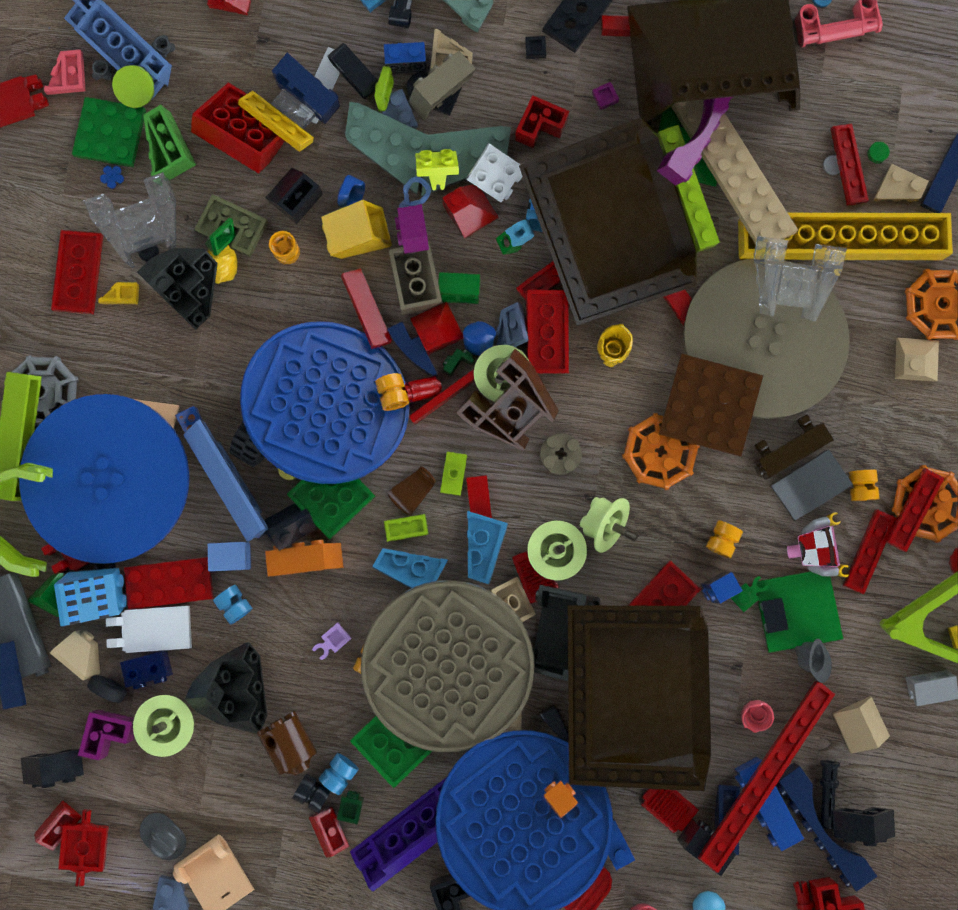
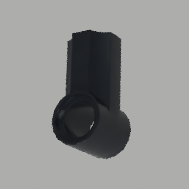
M394 0V4L389 11L388 24L409 29L413 0Z

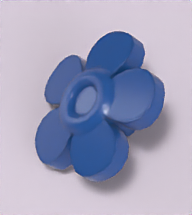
M110 166L103 168L105 174L100 176L102 183H107V186L111 189L117 186L116 182L118 184L123 183L124 177L120 175L122 170L119 166H114L113 169Z

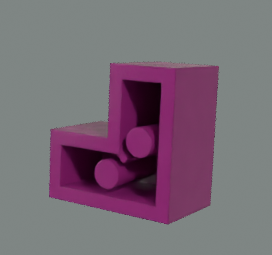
M422 204L397 208L398 217H395L396 230H401L397 232L399 246L403 245L404 254L429 250Z
M99 709L89 712L78 756L101 760L108 756L111 741L124 744L133 741L134 718Z

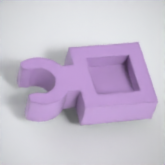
M336 623L321 636L325 642L315 645L312 650L316 651L318 648H322L324 654L320 659L323 660L329 655L330 649L336 653L352 638L339 623Z

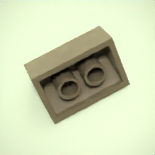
M429 242V250L404 254L403 247L389 250L402 316L422 312L442 303Z

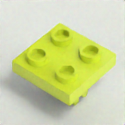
M443 149L440 152L423 150L415 153L417 177L429 176L432 190H436V185L438 184L441 190H444L446 176L459 175L456 151Z

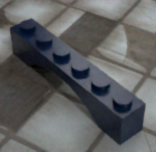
M793 763L788 766L776 784L778 791L782 796L786 795L790 800L788 805L795 814L799 813L803 819L800 821L808 833L812 832L816 837L813 841L821 851L825 850L828 855L826 860L831 867L839 870L841 873L839 878L847 888L850 886L857 892L878 876L863 856L839 846L827 835L814 809L812 782L799 765Z

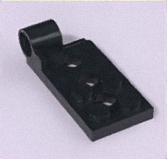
M562 0L544 25L542 32L576 53L613 0ZM578 6H584L587 9V11L585 13H579L576 10V8ZM572 21L576 26L573 29H569L565 26V23Z

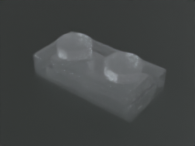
M285 89L271 103L272 106L302 129H305L316 117L312 110Z

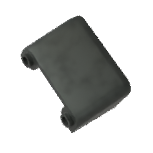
M540 585L535 596L538 605L542 607L535 646L532 648L534 672L568 681V605H600V598Z

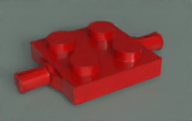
M90 809L82 810L81 823H65L62 826L58 869L75 872V886L85 885V873L91 871L103 872L105 869L109 826L90 823L92 812Z

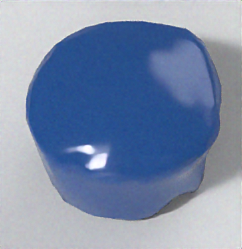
M347 175L338 191V206L346 207L361 201L365 192V182Z
M481 321L469 324L463 330L465 349L473 355L480 356L485 350L493 347L496 336L495 329Z

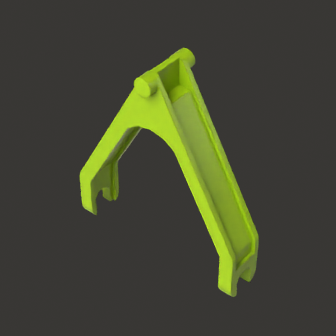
M24 463L1 471L0 482L13 477L43 482L45 476L53 478V469L33 463ZM0 536V565L6 570L31 577L39 576V570L46 572L47 562L23 556Z
M958 571L888 619H882L880 621L881 628L892 639L900 640L958 663L957 649L927 638L923 632V622L928 613L958 594Z

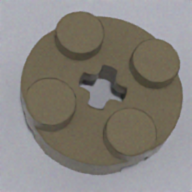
M565 433L549 436L540 450L541 462L550 473L555 475H566L574 471L582 458L579 442ZM560 449H564L563 451L567 453V456L559 460L558 456L555 455V451L558 452Z

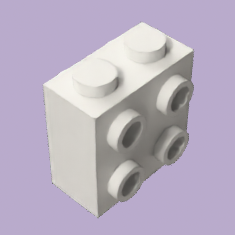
M488 143L466 179L499 202H502L503 199L507 200L512 194L513 190L511 187L514 182L518 183L523 176L519 168L521 164Z

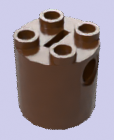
M293 711L284 716L285 721L280 718L270 724L271 729L267 726L257 732L279 775L286 773L296 776L310 768L311 757L317 754V750L297 713Z

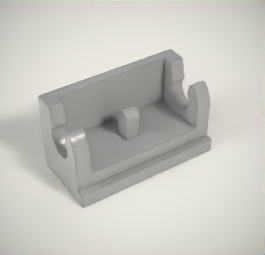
M948 670L905 677L909 697L914 699L916 706L958 699L957 678Z

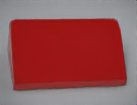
M602 15L601 36L630 37L631 29L628 16Z
M61 801L35 832V842L54 851L61 843L63 824H77L82 818L81 815L66 802Z
M329 807L309 817L326 857H332L350 847L333 807Z

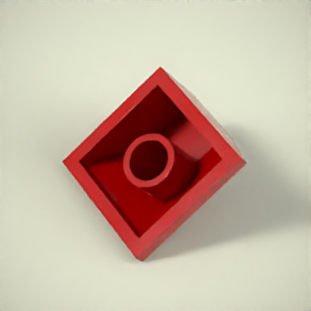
M474 184L459 187L442 197L445 210L464 239L499 218L482 190Z
M447 302L410 318L428 355L463 340V334Z

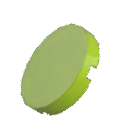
M124 66L113 77L112 87L114 94L125 106L132 108L142 107L149 103L154 96L153 78L148 71L140 66Z

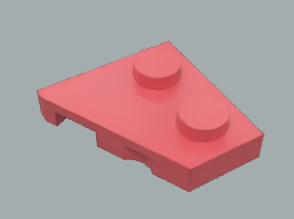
M81 50L60 51L57 64L51 71L52 78L49 85L44 87V92L47 95L86 91L84 57Z

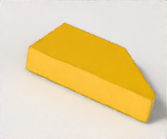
M116 282L103 297L98 299V303L138 304L139 284L137 282Z

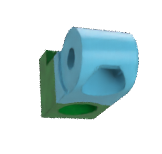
M522 220L505 230L496 238V241L503 255L516 253L522 248L521 246L534 237V233L528 220ZM505 239H508V240H509V243H510L509 247H506V246H505V244H504V240H505Z

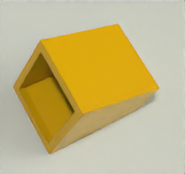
M361 200L321 217L323 223L322 230L326 235L327 250L330 256L343 259L392 246L384 211L380 206Z

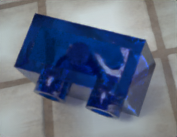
M167 650L120 662L125 687L133 686L134 690L146 687V682L154 680V684L167 681V676L173 675Z

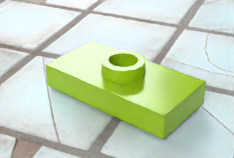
M383 66L379 81L375 84L374 97L378 111H386L393 89L394 78L390 66Z
M447 451L440 493L461 496L467 461L466 454Z
M425 514L384 521L387 542L429 535Z

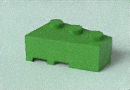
M159 105L145 113L143 116L146 139L149 142L150 152L148 155L152 165L151 178L160 184H164L196 166L171 112L162 105Z

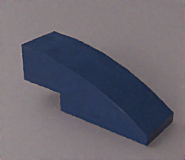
M403 322L388 328V332L396 346L413 365L431 377H438L419 336L411 340Z
M718 785L714 832L740 795V786ZM739 842L733 850L736 856L739 855Z

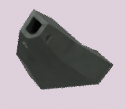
M172 248L152 257L137 271L195 330L210 317L218 263L205 249Z
M247 642L212 661L192 682L185 700L197 713L217 724L257 734L258 731L262 730L268 716L259 653Z

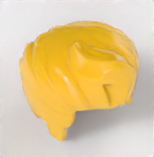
M227 245L217 256L213 255L210 250H207L218 263L215 283L220 284L221 282L233 280L238 268L235 250Z
M623 324L607 327L600 335L597 344V351L601 355L600 358L604 360L603 364L608 367H614L616 364L626 360L632 349L633 336Z

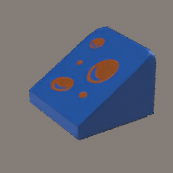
M194 406L175 415L185 433L199 419L203 421L198 409Z

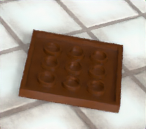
M681 353L658 435L741 457L764 375Z

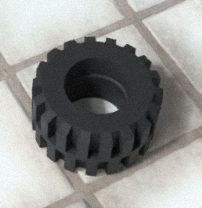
M242 422L232 439L230 454L255 467L265 457L253 444Z

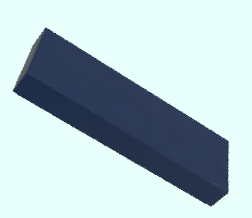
M14 641L0 644V697L3 709L27 704Z

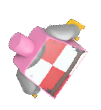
M834 512L825 517L812 520L802 529L801 535L798 536L799 544L787 546L789 559L801 557L802 565L807 566L809 571L820 576L848 577V574L842 573V569L849 566L839 562L833 526L841 523V521L834 522L832 519L838 513Z

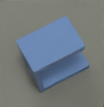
M249 542L207 544L208 571L251 569V548Z

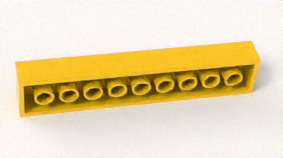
M788 213L798 231L759 251L740 218L738 219L739 260H944L953 254L951 213Z

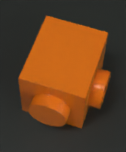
M554 781L544 789L546 791L544 799L560 819L578 805L577 800L573 797L576 793L568 783L564 785L560 781L556 784Z

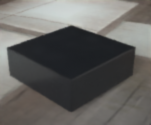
M545 36L525 37L526 59L546 58Z

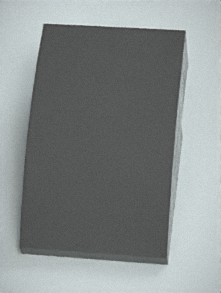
M828 449L772 484L771 488L793 520H797L853 484Z

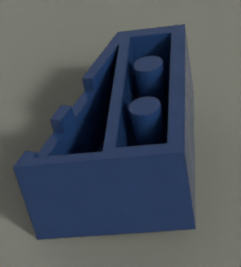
M288 52L273 68L272 73L278 88L322 123L326 124L339 109L338 95L333 90H328L319 79L307 71Z

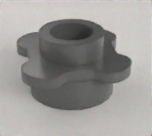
M166 35L155 38L151 44L163 58H166L168 53L175 51V45L169 42Z
M94 61L92 77L95 80H111V68L113 66L108 61Z

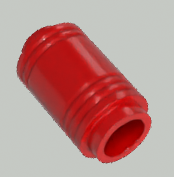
M432 376L406 382L402 390L406 391L409 402H415L436 397L440 394L442 385L439 379Z

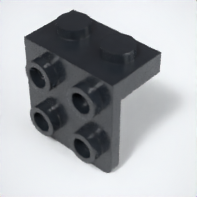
M292 504L264 520L269 528L265 533L279 551L316 530L307 509L301 510L296 504Z

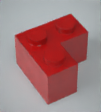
M532 95L517 127L515 141L534 148L541 131L560 138L568 122L570 111Z
M825 877L808 880L812 901L814 902V910H865L864 903L855 895L840 898L838 884L832 878Z

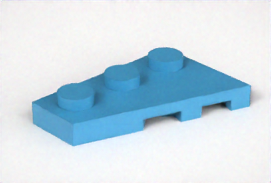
M467 511L468 578L489 584L508 523Z
M382 548L372 568L409 588H413L424 583L437 581L448 560Z

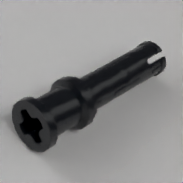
M821 760L822 778L819 779V783L822 786L820 824L822 828L834 829L833 810H835L836 788L839 786L837 776L840 763L832 760Z

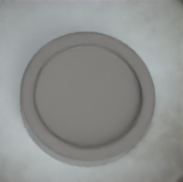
M836 155L828 156L823 162V169L829 175L840 173Z

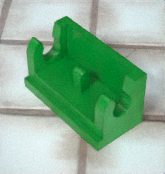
M439 272L438 285L442 302L479 304L480 274Z

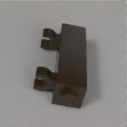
M805 415L796 420L804 433L772 452L765 439L755 444L756 450L762 456L754 462L757 474L763 477L764 480L769 479L834 441L825 424L822 422L813 426L810 417Z

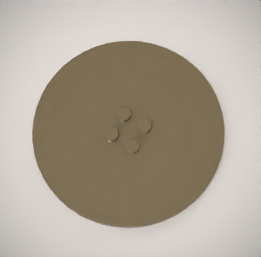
M744 259L718 270L696 292L684 321L683 344L686 355L764 375L753 418H784L811 408L826 397L837 384L844 371L849 354L848 324L844 311L834 293L811 271L782 259Z
M453 580L433 581L403 592L379 613L367 634L363 646L361 677L365 695L373 712L394 735L411 745L425 750L460 752L470 750L478 743L501 735L517 719L532 689L534 654L530 638L516 612L499 596L483 587L468 582Z

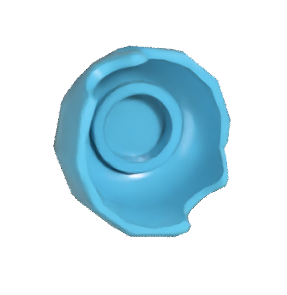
M710 891L699 893L692 904L693 910H726L724 900L717 893Z

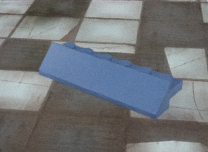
M73 0L75 4L64 19L116 70L124 66L134 65L148 71L154 81L155 91L153 98L164 84L168 86L172 65L103 0Z
M199 419L183 436L246 541L249 542L254 538H261L266 535L265 531L269 530L260 514L262 510L221 442L215 440L206 423Z

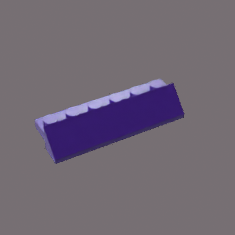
M446 778L350 851L356 867L362 872L371 891H375L438 842L436 835V810L439 795Z

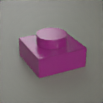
M611 82L592 90V95L600 111L619 102V97Z

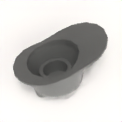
M816 639L814 642H804L801 646H796L794 650L798 657L799 667L812 673L819 683L826 682L831 674L832 661L822 641Z
M153 813L142 821L140 837L155 856L162 860H173L182 855L186 848V837L169 817L162 813Z

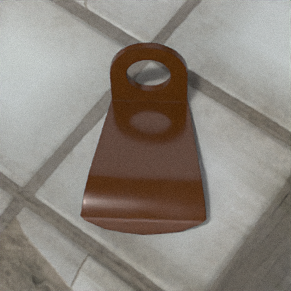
M420 466L416 472L390 489L387 494L397 508L411 516L435 485L436 480L427 469Z

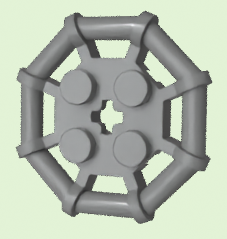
M29 355L25 361L12 371L23 374L29 369V375L42 376L40 386H43L45 393L39 397L37 413H44L45 418L51 414L53 409L59 406V403L64 405L76 399L77 382H79V379L61 362L60 357H32ZM36 365L49 366L47 371L36 370ZM55 369H57L66 379L60 381L53 374ZM68 385L67 401L62 399L63 387ZM36 418L35 427H38L44 419Z

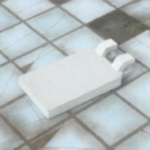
M190 606L124 610L121 613V617L106 618V627L122 625V638L107 639V648L122 647V651H126V653L192 648Z

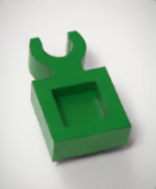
M760 576L753 580L751 587L745 583L741 586L743 591L731 597L743 613L760 599L756 594L758 592H765L769 587L768 585H765L763 588L757 586V581L761 579Z

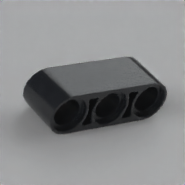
M342 43L327 55L332 65L363 99H367L375 92V84L378 80L345 43Z

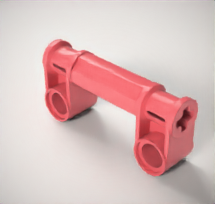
M857 0L853 6L854 19L824 25L820 24L817 8L812 4L804 5L794 20L799 46L803 48L807 44H822L863 36L868 32H881L883 22L877 0ZM803 15L808 16L809 19H805Z

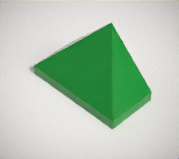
M228 218L206 241L205 245L213 255L217 256L236 237L233 219Z

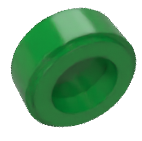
M884 142L873 143L867 151L869 160L876 164L884 162L890 154V149Z

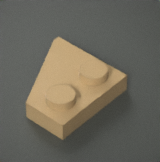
M435 29L430 69L435 65L439 67L450 53L454 55L458 51L472 64L473 53L460 46L452 38H448L440 30Z
M891 164L873 200L876 202L881 200L919 201L929 181Z

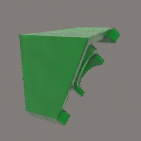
M63 573L51 575L27 599L28 602L55 617H59L54 584L63 577Z

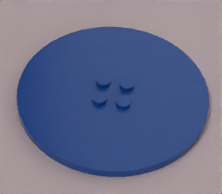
M333 322L301 323L288 327L270 337L251 358L241 384V415L253 444L278 469L308 482L319 484L345 483L362 478L378 469L399 446L408 424L409 404L397 410L384 411L380 401L382 394L378 393L375 381L382 376L399 373L402 375L404 385L406 382L400 368L389 352L383 346L372 349L365 333Z
M95 394L74 399L57 408L33 432L21 460V465L33 463L53 469V478L45 476L43 482L19 478L21 499L28 519L49 545L59 552L80 561L114 563L144 554L170 533L180 518L187 500L189 466L185 449L177 433L157 411L140 401L124 396Z
M520 730L504 732L493 739L478 743L467 751L454 765L443 784L436 810V835L441 856L458 885L477 902L492 910H559L575 901L588 890L603 869L613 836V813L606 787L570 785L576 793L573 797L577 800L578 805L561 819L544 799V794H546L544 789L555 781L558 784L562 781L564 785L566 783L569 784L568 742L550 734L537 731Z

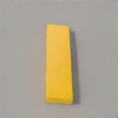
M253 90L239 99V106L300 152L313 143V136Z

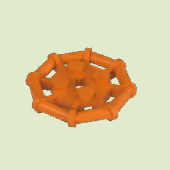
M925 269L923 274L909 288L905 289L904 293L906 294L907 317L905 318L920 330L928 340H958V327L955 322L958 318V291L954 285V282L958 284L957 269ZM935 278H948L947 283H937ZM928 281L930 287L924 293L918 291ZM915 297L920 298L921 311L916 312ZM940 299L947 303V306L943 307V309L938 305ZM923 315L926 321L931 322L930 328L918 316ZM938 325H948L950 330L936 331Z
M653 413L651 417L628 429L629 435L622 458L625 459L635 475L636 482L669 490L671 486L694 474L693 468L700 446L687 443V446H682L680 440L658 435L660 430L659 423H662L663 416ZM654 424V432L647 436L640 433ZM637 437L641 440L639 452L633 453ZM660 446H663L666 454H663L662 457H658V453L655 452V449L660 448ZM689 450L686 465L684 466L680 463L682 452ZM639 457L643 461L645 466L643 472L634 458ZM677 467L681 470L674 476L667 477V472ZM649 471L661 473L662 479L647 476V473Z
M921 465L919 469L903 479H898L896 482L897 489L891 511L898 518L903 508L905 491L909 493V497L913 489L909 484L918 479L924 468L942 476L945 479L933 500L934 507L928 510L921 523L929 525L931 532L918 529L915 535L916 537L940 543L941 539L958 529V506L955 518L950 515L953 502H958V481L954 477L955 473L952 471L946 472ZM947 484L950 485L957 498L951 497V493L945 488ZM947 520L951 523L940 531L938 530V524Z

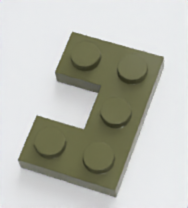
M212 194L194 231L209 238L228 218H232L234 228L239 231L231 248L251 258L268 224V220Z

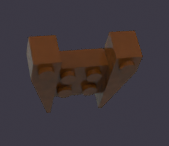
M514 349L496 370L510 386L492 404L475 390L462 403L456 414L471 427L523 451L530 440L524 433L543 415L553 422L559 410L531 362Z

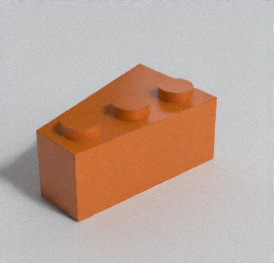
M314 540L308 546H305V542L292 543V548L285 547L279 551L276 546H273V550L265 551L268 577L344 568L341 543H324V540Z

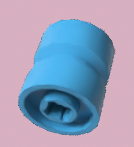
M236 585L229 587L213 599L217 608L224 610L223 616L230 625L240 620L253 609L247 599L241 598L242 592Z
M337 753L329 763L331 768L325 769L318 779L331 792L341 795L348 785L347 780H352L359 768L350 759Z

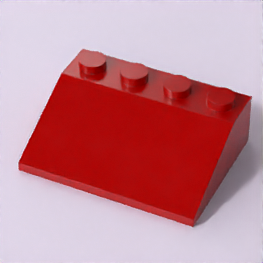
M228 82L192 114L191 132L259 174L272 161L285 141L238 105L239 99L247 93Z

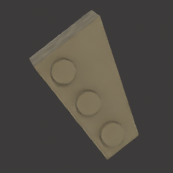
M460 51L454 55L450 53L443 60L442 65L439 67L435 65L428 72L427 77L424 79L421 77L413 84L414 89L408 102L409 105L425 121L428 118L429 112L436 106L439 108L443 105L442 101L449 95L456 93L469 81L476 69Z

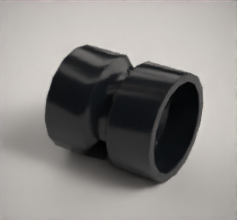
M306 773L292 799L302 805L307 803L309 809L319 813L331 791L322 783L318 784L316 778Z

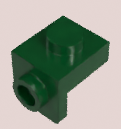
M457 348L452 356L448 355L442 364L445 366L443 368L444 373L451 377L462 360L473 366L475 360L472 358L473 355L465 349L461 351Z
M356 791L343 792L337 820L358 825L364 797L360 796V793Z

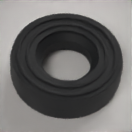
M93 675L87 684L88 689L96 695L116 703H121L127 693L123 686L100 675Z

